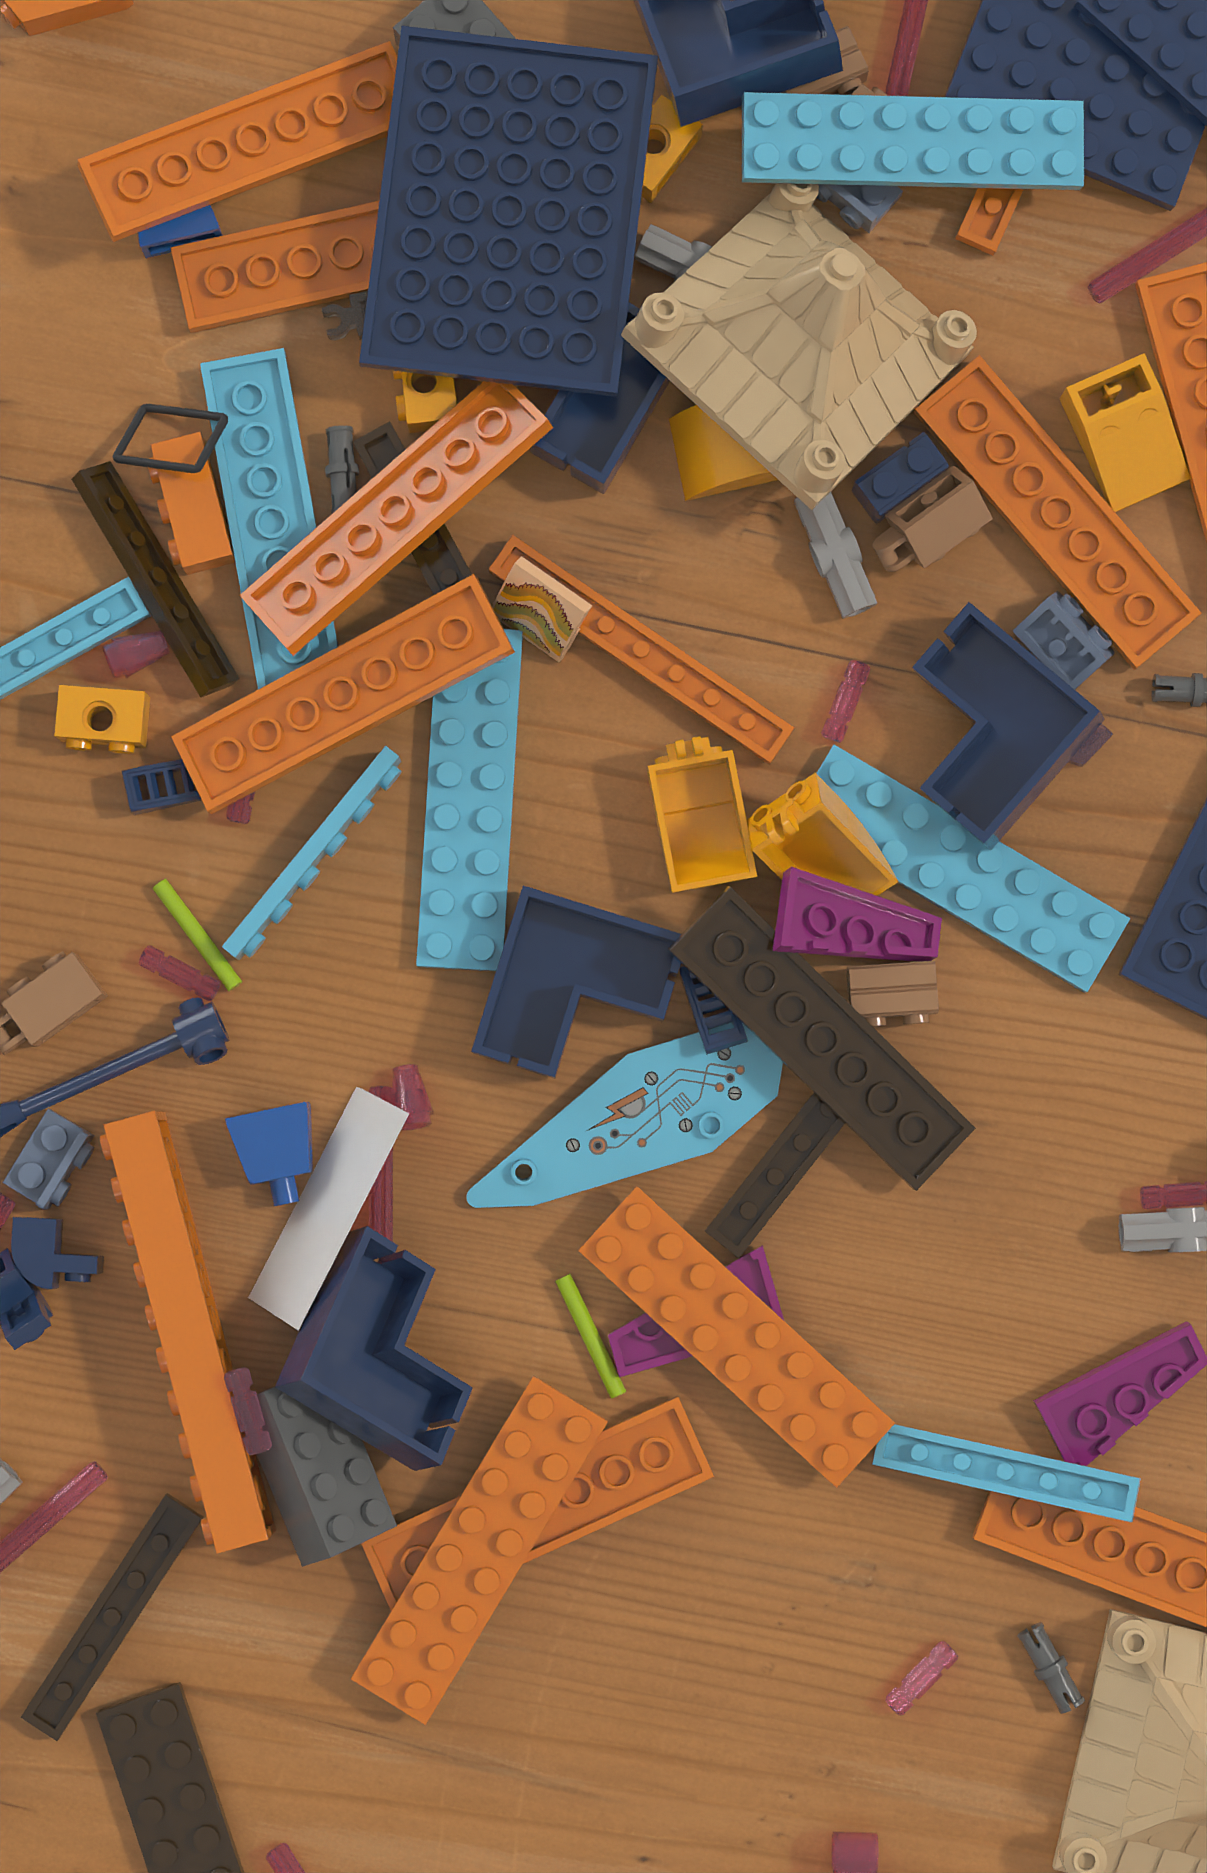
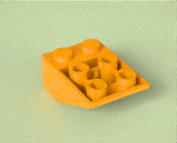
M1145 353L1066 387L1060 397V402L1108 505L1115 513L1190 480L1163 392Z

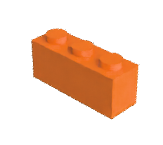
M196 432L150 444L153 458L149 459L195 465L206 443L201 432ZM208 458L203 469L198 473L148 467L153 484L159 482L161 484L164 498L158 499L157 504L163 524L171 523L175 539L168 540V546L174 566L181 564L186 574L190 575L235 563L233 546L210 458Z

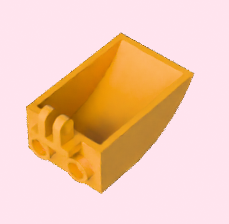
M697 405L681 411L669 419L685 501L778 480Z
M701 736L693 737L689 741L682 739L675 741L673 744H667V756L655 758V764L648 766L647 774L672 893L757 877L733 750L722 751V746L710 747L709 738H701Z
M816 772L805 780L794 783L786 793L769 805L759 807L747 819L752 851L781 880L783 872L790 867H794L876 896L899 882L888 861L863 824Z

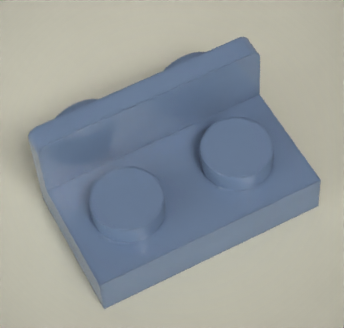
M818 184L819 193L816 198L822 202L829 200L841 210L839 214L848 225L854 229L862 227L866 232L870 233L902 196L903 191L898 186Z
M1056 591L1026 617L1013 632L1044 665L1075 690L1111 658L1115 652L1110 647L1112 645L1111 639L1097 625L1091 627L1081 616L1083 609L1079 603L1070 595L1065 594L1063 596L1059 591Z
M47 1109L3 1183L34 1201L36 1206L43 1210L50 1209L52 1204L59 1206L72 1186L67 1180L74 1168L82 1169L92 1155L95 1147L90 1145V1142L95 1135L52 1109Z

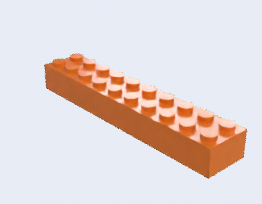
M154 1110L103 1124L106 1134L100 1136L102 1151L106 1161H113L117 1177L111 1178L113 1193L117 1203H124L128 1219L122 1220L124 1235L129 1246H136L139 1262L133 1263L136 1280L140 1288H147L151 1303L145 1305L147 1322L151 1331L158 1330L162 1347L156 1348L158 1364L162 1374L169 1372L173 1387L172 1390L167 1391L168 1402L173 1416L180 1415L184 1432L178 1434L181 1451L185 1459H192L195 1475L190 1476L192 1493L196 1502L203 1501L206 1518L201 1519L207 1545L214 1544L216 1554L268 1540L276 1532V1527L255 1448L236 1404L242 1399L166 1112Z

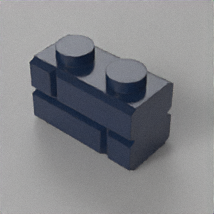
M922 432L911 440L907 447L903 446L857 479L851 491L871 519L878 524L886 518L885 514L948 470L949 464L928 435Z

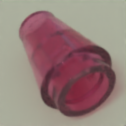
M161 630L111 638L110 644L102 646L107 664L114 678L124 675L127 679L161 659L162 656L169 654V649Z
M409 1064L393 1068L392 1105L409 1113L401 1130H416L430 1126V1115L434 1114L419 1073L418 1065Z

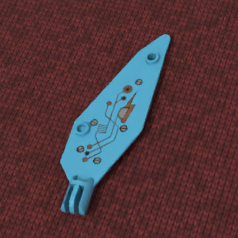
M732 1023L709 1029L708 1031L709 1035L734 1027ZM744 1024L743 1027L748 1042L706 1055L699 1032L629 1053L471 1187L467 1192V1201L475 1208L534 1206L713 1152L778 1096L783 1062ZM519 1165H529L532 1168V1174L525 1179L519 1178L515 1173Z

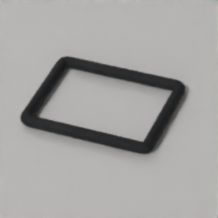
M143 404L138 409L113 453V460L119 464L198 473L203 469L228 423V416L224 413ZM147 412L219 421L195 465L123 455Z

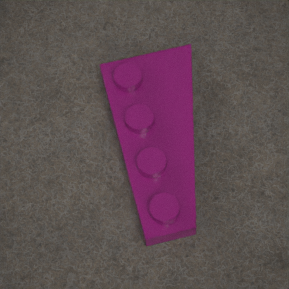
M790 867L783 872L773 951L918 962L932 961L938 957L942 918Z
M763 1245L725 1266L784 1320ZM647 1313L640 1315L608 1334L619 1377L692 1357L684 1347Z
M1186 1321L1033 1401L1063 1461L1087 1466L1100 1454L1103 1456L1116 1444L1115 1441L1133 1425L1137 1426L1148 1417V1412L1164 1398L1168 1399L1207 1365V1356L1192 1325Z

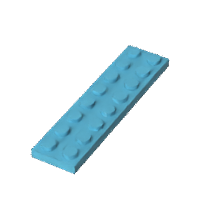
M744 92L742 95V182L1080 190L1084 186L1083 101Z
M284 348L200 363L208 411L224 413L228 416V423L215 445L241 593L317 528ZM210 420L212 433L219 421ZM242 599L258 689L338 647L335 624L332 621L292 656Z
M504 629L515 653L433 696L417 967L496 971L503 951L523 641L522 631Z
M832 746L816 774L842 799L863 824L888 861L899 881L898 884L1080 991L1088 992L1128 924L1129 917L1000 841L992 850L988 849L937 804L838 746Z

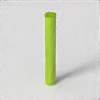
M164 879L156 884L152 889L228 992L242 983L240 977L168 880Z
M568 1274L556 1280L559 1291L610 1398L612 1399L625 1393L626 1389L572 1275Z

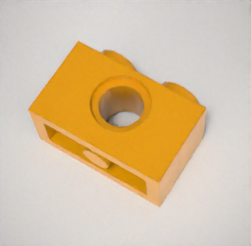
M663 95L652 105L648 140H658L665 148L657 154L647 153L642 197L650 203L654 201L702 137L703 124L696 121L681 127L672 102Z
M393 371L394 380L402 379L404 395L396 396L398 420L407 421L409 433L427 431L457 405L454 378ZM422 376L432 377L436 381V386L428 393L417 392L413 388V384Z
M59 685L54 736L61 742H66L65 748L71 750L91 751L92 744L109 745V752L134 754L135 747L146 748L150 696L145 691ZM100 711H110L113 716L111 726L104 731H95L92 727L93 717Z

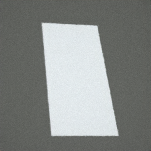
M356 1087L251 1291L249 1299L299 1331L409 1113Z

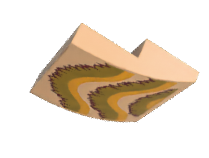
M522 556L514 563L492 606L500 622L512 630L522 631L523 638L558 662L564 658L580 631V625L592 607L587 601Z

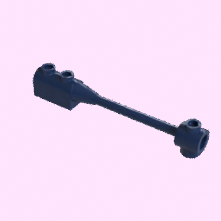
M202 998L186 1000L178 1007L181 1015L172 1019L176 1032L24 1100L1 1103L0 1137L27 1120V1117L178 1049L183 1048L189 1058L193 1057L198 1065L213 1063L221 1059L228 1051L225 1043L230 1040L214 1003L204 1004Z

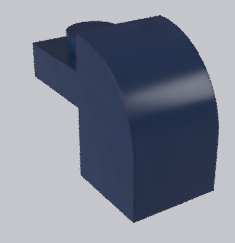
M13 1217L12 1257L19 1272L36 1286L45 1289L59 1288L60 1272L65 1273L64 1281L91 1282V1274L103 1273L104 1256L61 1254L63 1219Z
M6 1248L0 1253V1325L5 1339L16 1350L23 1344L38 1339L44 1330L51 1326L49 1318L53 1316V1313L38 1287L29 1282L19 1272L11 1251Z

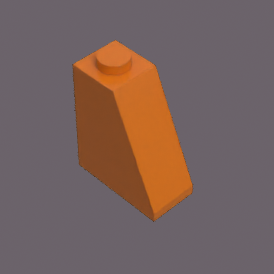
M0 0L2 3L0 13L13 29L20 25L29 36L127 10L134 3L132 0Z

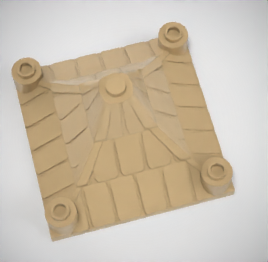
M776 183L767 197L663 293H654L648 296L637 316L625 326L621 336L805 505L813 510L969 355L974 348L972 343L976 339L977 329L973 320L961 311H946L939 318L931 314L926 306L909 291H906L883 267L876 264L871 256L856 243L852 242L838 226L826 218L813 205L819 193L818 184Z
M1110 1609L1052 1864L1054 1870L1066 1873H1207V1632Z

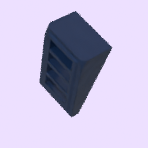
M182 759L122 771L130 811L134 815L202 800L198 791L194 790L193 781ZM181 771L185 793H177L173 772ZM164 775L168 796L160 797L156 776ZM141 779L147 780L150 794L149 800L143 801L139 780Z
M682 966L679 969L682 984L706 1055L748 1042L742 1022L728 1008L726 1012L704 1018V1014L726 1008V1006L716 996L698 1001V998L713 993L685 966ZM729 1023L733 1024L734 1028L709 1035V1029Z

